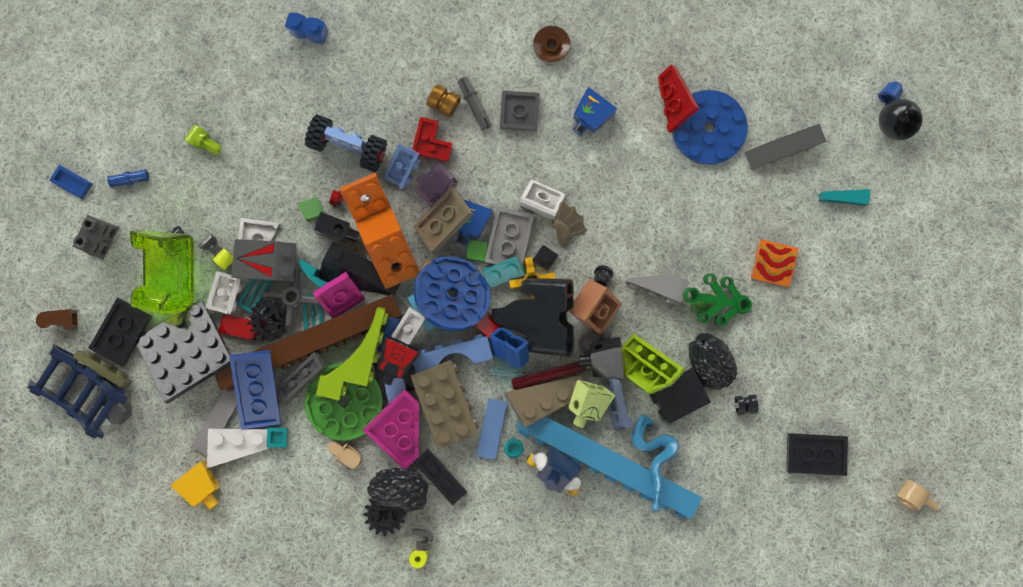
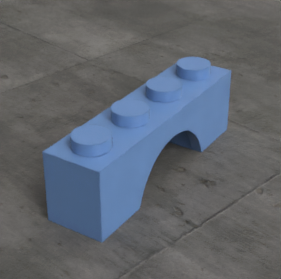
M483 334L472 336L471 341L465 342L464 339L454 341L452 346L446 347V344L434 347L435 350L429 352L427 349H423L414 362L416 373L441 364L446 357L452 354L466 355L474 364L492 360L493 356L488 337H483Z

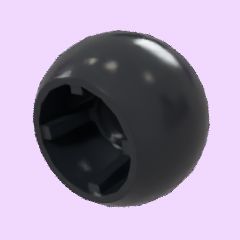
M895 99L887 103L881 110L878 119L879 127L882 133L892 140H907L920 130L923 114L915 102L909 99Z

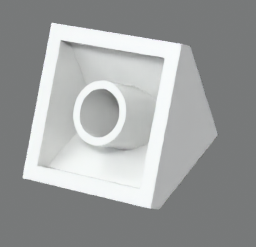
M531 179L520 198L519 206L552 220L555 219L559 204L563 201L566 194Z

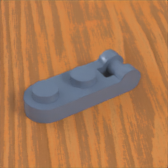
M605 378L604 387L615 395L608 406L613 428L615 430L631 428L633 421L628 417L621 381L618 378Z

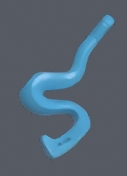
M642 414L632 432L631 441L633 445L641 451H652L661 446L665 447V450L658 454L651 464V472L654 478L651 511L659 512L662 493L660 467L677 455L679 442L675 437L665 434L657 436L648 443L644 442L643 432L645 427L653 426L654 422Z

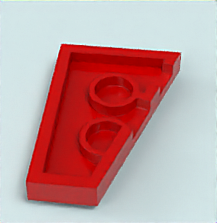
M671 64L658 76L661 97L664 98L665 104L664 115L667 116L668 125H666L667 132L670 133L675 131L700 109L675 65Z

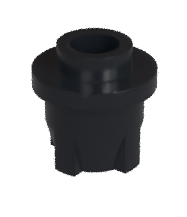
M606 265L597 266L594 270V281L604 287L609 286L610 279L613 277V270Z

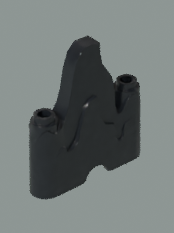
M540 278L523 280L521 290L526 294L533 295L535 299L516 300L505 307L492 309V319L497 324L517 330L527 336L524 339L528 342L529 352L564 357L572 356L574 350V326L566 318L567 312L574 307V285L571 279Z

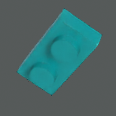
M517 255L483 269L482 273L489 287L493 288L525 275V270Z

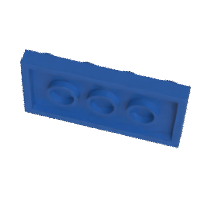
M271 350L231 354L229 358L241 430L281 425Z

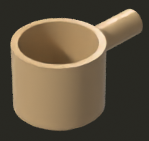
M908 479L896 495L900 499L899 503L911 511L914 509L920 511L924 503L934 511L939 509V504L929 497L930 492Z

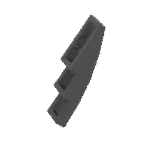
M820 124L748 150L745 152L751 170L788 156H793L827 141Z

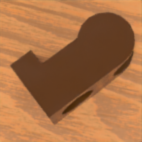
M65 309L41 312L36 317V324L44 329H54L62 325L63 329H78L77 310Z

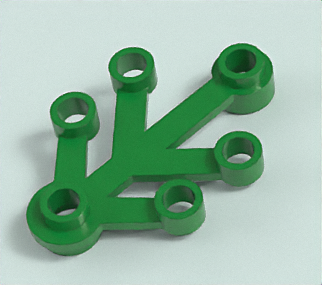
M705 274L703 282L706 285H710L716 296L700 293L694 287H688L683 291V299L687 303H696L697 301L714 303L707 311L698 313L697 320L700 323H708L710 318L725 306H731L732 308L724 315L719 314L715 316L714 322L717 326H725L728 320L737 313L746 314L750 311L752 307L751 300L745 295H740L731 277H723L720 284L723 288H728L733 299L727 298L716 281L717 278L714 274ZM709 276H711L712 281L710 283L708 281ZM726 279L729 281L728 285L725 284ZM688 292H691V298H688ZM741 301L743 302V307H742V308H740V302H741ZM703 314L706 316L704 321L702 320ZM720 317L723 318V322L721 324L719 322Z

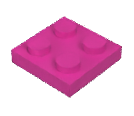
M346 272L313 292L314 297L332 319L365 300L362 292Z

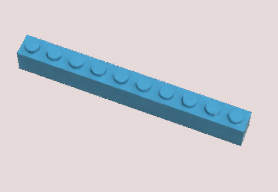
M548 417L526 428L522 426L520 421L518 422L516 428L519 429V434L527 438L531 435L536 438V443L544 447L548 444L562 454L570 455V459L579 465L581 462L587 464L588 470L596 474L599 471L606 474L604 478L613 483L618 480L623 483V488L631 492L634 489L641 492L639 496L648 501L651 498L653 499L654 478L652 472L645 467ZM661 476L662 493L660 507L668 510L670 507L676 511L675 515L682 519H686V517L692 519L702 497Z

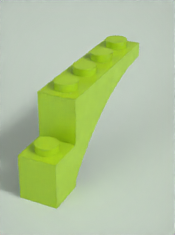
M377 308L366 337L353 355L332 372L320 376L316 392L317 396L340 400L342 396L346 395L348 385L345 382L368 386L369 382H373L375 371L372 370L373 363H377L380 353L376 350L378 344H382L384 333L381 332L382 325H386L388 314L385 313L386 308Z

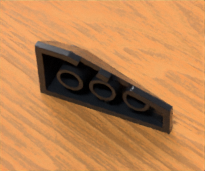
M334 241L323 258L318 276L330 282L346 272L359 290L387 295H395L401 284L399 283L385 289L373 262Z

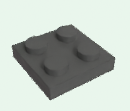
M502 90L500 129L537 132L540 93Z

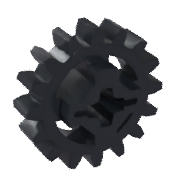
M274 299L256 302V306L250 308L253 313L247 315L251 318V321L247 322L248 325H252L250 332L255 331V337H261V341H274L275 338H281V334L287 332L284 328L286 319L284 313L287 309H281L282 303H276Z
M370 498L369 502L371 505H365L368 512L363 514V516L368 517L365 524H371L369 530L375 528L376 535L383 531V536H386L388 531L394 534V528L400 530L401 526L399 523L405 522L402 516H405L407 512H403L398 508V517L396 519L394 516L395 508H391L388 517L379 520L382 511L389 508L377 505L376 501ZM373 508H374V511L376 512V519H375V520L373 519V515H372ZM381 523H387L388 525H391V526L383 527V526H380V524H381Z

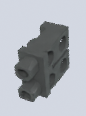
M87 215L81 224L82 227L73 241L72 247L104 260L111 244L102 241V239L112 242L119 227L105 220Z

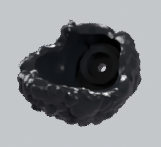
M709 333L698 334L695 340L689 343L690 363L703 387L718 390L723 387H729L733 380L736 379L738 373L735 358L728 345L723 340Z
M392 468L376 472V477L370 480L367 492L371 499L376 501L377 505L395 509L400 508L403 512H413L425 507L429 486L418 472L403 468Z

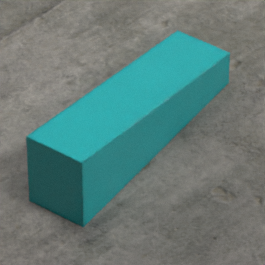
M870 189L824 191L819 193V201L867 206L870 200Z

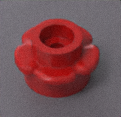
M340 190L332 191L328 204L333 205V208L336 205L340 206L343 196L340 194Z

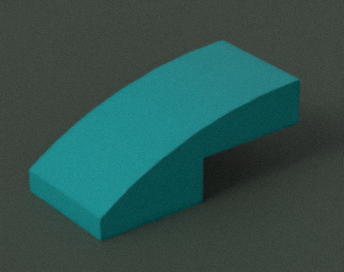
M300 259L299 264L310 280L320 288L327 284L317 278L320 272L319 269Z

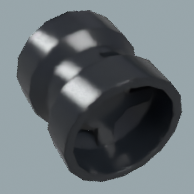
M756 394L748 395L747 397L735 396L734 401L739 405V408H735L737 415H744L747 412L751 414L758 413L759 405Z

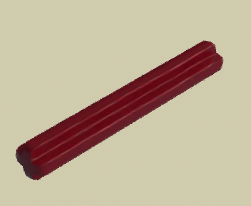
M577 361L512 379L511 383L513 389L518 390L584 372L586 367H580V363Z

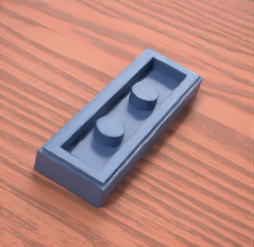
M488 398L477 456L496 460L507 402Z

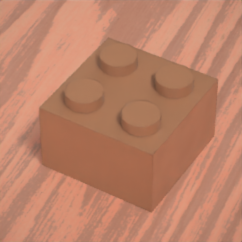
M589 279L574 300V307L568 312L584 326L602 335L622 303L606 287Z

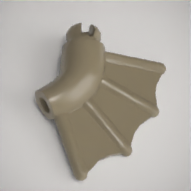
M563 201L560 202L556 218L551 220L550 226L556 229L559 244L565 246L569 244L570 236L586 232L587 229L583 223L584 216L576 212L575 206H566Z

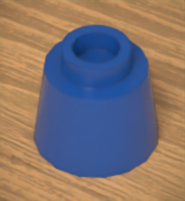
M897 81L889 82L878 94L879 100L887 104L892 100L900 99L903 93L902 85Z

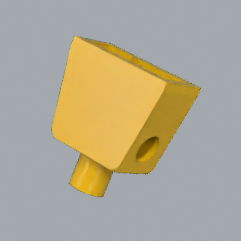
M206 460L199 462L170 485L193 507L203 502L211 510L219 504L213 493L220 489V486L211 469L207 468Z

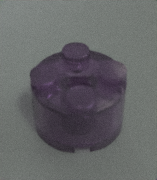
M436 162L427 174L422 173L416 179L418 184L414 187L415 191L430 207L451 186L456 188L459 183L448 169L439 162Z

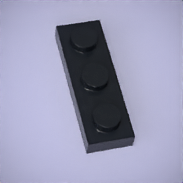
M429 448L414 461L416 466L452 506L468 492Z

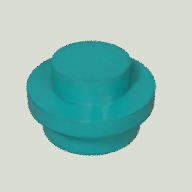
M512 438L505 443L504 451L510 458H517L523 453L524 448L520 440Z

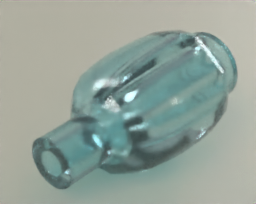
M506 361L501 363L498 368H490L491 376L499 375L503 379H515L521 377L522 374H526L525 365L521 368H516L509 365Z

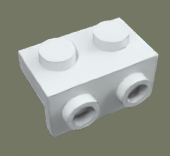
M216 271L205 308L229 315L231 311L234 312L237 306L236 295L241 292L243 282H240L241 279L231 278L229 274Z

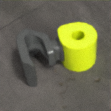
M209 234L198 245L200 249L209 250L214 255L213 261L222 269L226 270L232 264L233 255L226 248H220L217 244V238L213 234Z
M415 528L410 535L426 536V540L417 541L416 546L418 548L411 553L409 562L414 568H421L425 565L428 558V551L425 547L431 545L434 537L430 530Z

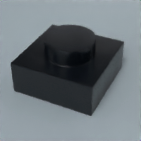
M542 245L533 262L549 271L559 255Z

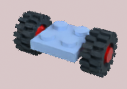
M318 114L313 116L310 126L307 128L308 131L305 134L304 144L306 147L321 152L326 147V143L330 141L333 144L360 153V167L372 172L378 171L385 156L387 140L370 135L365 143L362 137L355 133H351V135L346 134L343 129L336 126L332 129L333 121Z

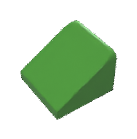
M317 197L298 203L308 222L318 218L320 212L325 213Z

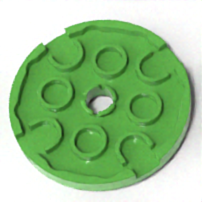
M343 363L328 366L322 374L332 372ZM318 376L310 384L305 396L306 413L314 428L321 434L340 441L352 440L365 435L366 433L363 431V428L383 409V394L375 376L373 382H369L368 386L345 382L348 385L345 396L350 399L347 407H342L339 400L316 395L320 376Z

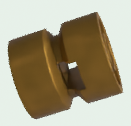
M436 84L429 94L426 105L434 110L440 109L441 114L451 118L460 104L461 96L454 92L448 93L447 88Z

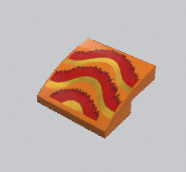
M760 239L751 278L789 287L798 248Z

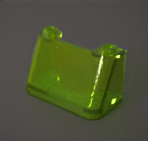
M146 230L130 231L132 247L143 249V286H138L133 290L131 294V307L161 315L187 310L194 302V240L192 236L182 233Z

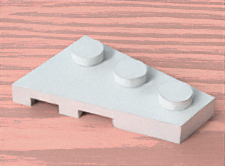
M241 218L238 239L272 241L280 223Z
M209 428L207 468L268 449L266 447L267 429Z

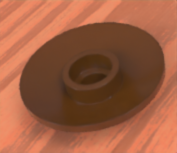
M546 26L536 33L533 40V48L541 60L550 63L558 62L567 56L570 50V38L562 28ZM552 43L555 45V48L550 49L548 45Z

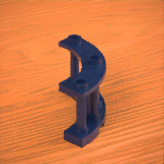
M53 344L49 350L52 360L37 383L30 380L27 388L30 389L29 391L36 396L42 395L66 410L68 416L75 418L81 424L83 430L86 431V435L91 438L99 437L103 439L104 433L100 427L114 405L119 402L125 404L128 395L123 389L118 390L116 388L117 385L78 362L77 359L73 358L74 354ZM65 362L71 366L72 371L58 393L55 394L44 386L58 364ZM83 373L88 377L87 380L89 382L73 405L65 400L64 397L78 375ZM98 385L102 392L89 413L86 414L81 408L94 387ZM108 399V401L106 402L105 406L103 407V409H102L101 412L99 413L98 417H97L96 420L94 421V418L96 417V415H97L98 412L100 411V409H101V407L103 406V404L105 403V401Z

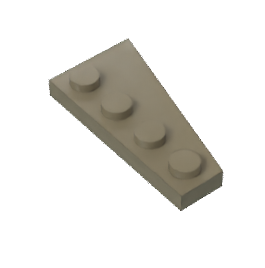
M581 375L506 392L505 397L522 426L526 428L569 405L577 380L584 381Z

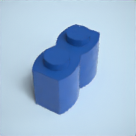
M288 13L285 27L292 36L300 39L308 38L314 43H325L329 30L322 20L313 17L306 18L299 13Z
M498 328L490 334L491 350L495 357L506 360L509 365L516 368H521L529 362L528 342L524 338L513 335L512 332L505 328Z

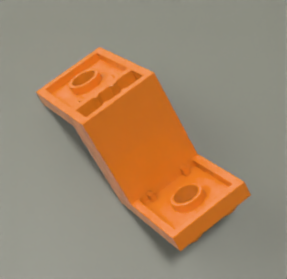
M376 173L339 188L385 289L417 276L420 270ZM363 195H370V198L368 200H360V198ZM394 263H401L399 267L391 268Z

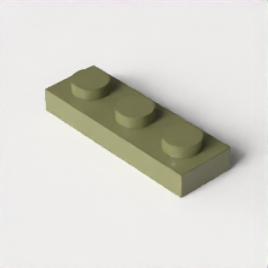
M77 350L73 358L117 386L128 388L132 381L127 379L128 374L121 370L116 372L111 368L113 365L109 362L96 359L97 355L89 350Z

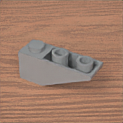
M673 274L628 278L625 283L629 284L628 287L635 291L642 289L647 291L646 295L656 299L658 296L665 299V303L675 306V304L682 302L683 291L688 287L690 281Z

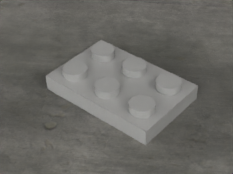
M497 207L485 263L495 265L518 255L523 266L534 215Z

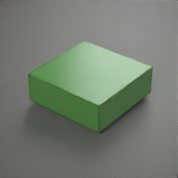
M469 240L466 259L485 262L488 243Z

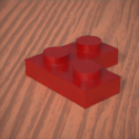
M420 117L412 150L420 153L419 156L449 163L453 143L435 139L439 121Z

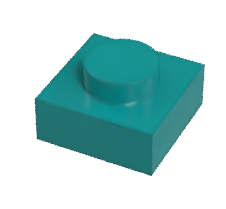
M268 427L266 447H288V428Z

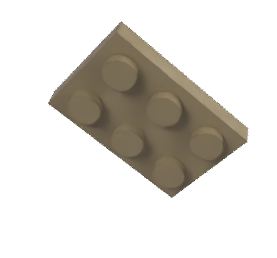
M451 186L414 227L430 253L436 254L474 214L456 188Z

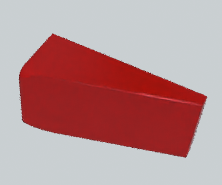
M223 314L219 327L220 333L256 341V332H250L252 325L247 324L251 320Z

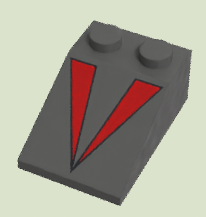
M235 239L231 278L292 283L297 243Z

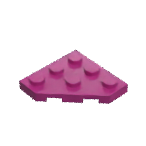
M406 388L363 428V431L403 469H407L419 457V401Z

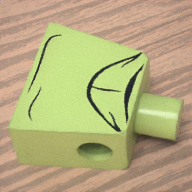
M577 380L569 404V409L576 415L573 424L584 428L588 419L599 421L615 395L604 386Z

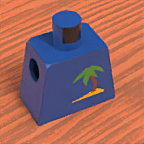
M588 87L574 112L573 118L578 123L574 126L573 131L579 136H582L586 129L595 133L615 115L617 108Z
M464 200L474 215L457 231L459 236L456 243L467 246L470 237L479 239L493 215V210Z

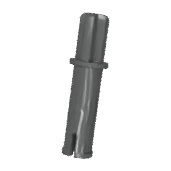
M462 77L458 80V84L464 94L463 98L467 100L481 131H483L485 128L491 127L492 124L477 97V91H474L467 77Z

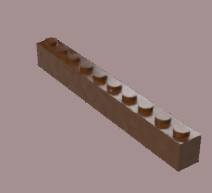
M391 294L253 352L271 350L273 370L280 367L284 370L292 367V362L297 360L304 362L314 352L320 355L328 352V348L333 345L337 348L347 344L346 340L350 338L357 340L364 337V333L369 331L378 307L386 308L385 313L391 318L399 319L403 315L395 295ZM231 365L215 374L220 390L227 389V392L235 390Z

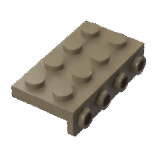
M451 360L410 375L437 449L478 434L477 429L479 428L476 418H472L470 413L472 410L469 399L465 400L463 392H466L462 381H458L456 375L459 374L458 368Z

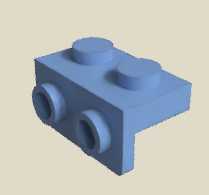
M399 143L383 179L398 185L400 190H403L404 186L408 187L413 178L410 176L412 169L416 170L421 161L418 159L420 153Z

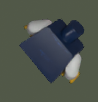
M551 446L546 454L538 453L534 455L531 453L526 461L531 466L537 467L539 470L537 477L545 483V487L548 490L562 493L566 489L572 496H575L581 489V481L575 477L582 470V467Z

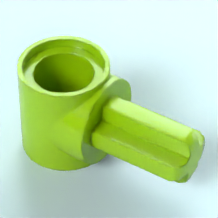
M196 124L192 126L184 138L186 142L192 144L197 149L205 148L214 155H218L221 152L222 146L210 139L209 133Z

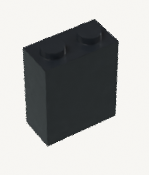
M694 368L685 370L673 385L649 395L652 403H657L660 409L657 411L662 421L666 420L668 424L711 403Z

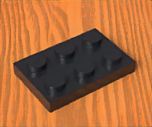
M117 297L88 348L120 366H125L137 345V340L144 333L153 316Z
M787 433L786 472L847 476L848 436Z

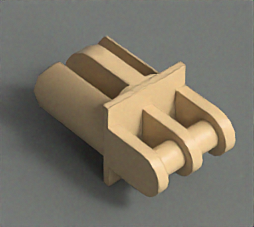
M334 441L327 445L328 451L337 456L334 461L340 462L349 469L358 467L363 460L360 452L351 447L349 443L343 446L339 442Z

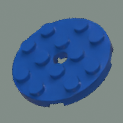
M703 90L693 93L692 96L700 109L672 132L673 140L680 152L696 163L711 165L723 163L737 154L746 140L748 131L746 115L739 103L723 92ZM706 123L714 125L713 132L705 130L704 126Z
M444 256L434 259L422 268L414 284V299L420 313L431 324L447 331H462L476 325L486 314L490 304V288L485 277L483 278L474 264L459 257ZM450 289L454 290L457 293V297L452 298L447 291Z

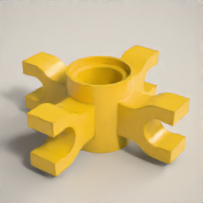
M532 257L524 258L527 274L522 279L509 280L510 289L520 288L522 281L530 276H534L537 279H556L555 272L539 275L534 271Z

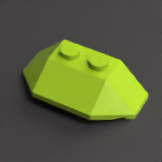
M634 333L622 346L624 375L649 395L673 385L685 371L683 367Z

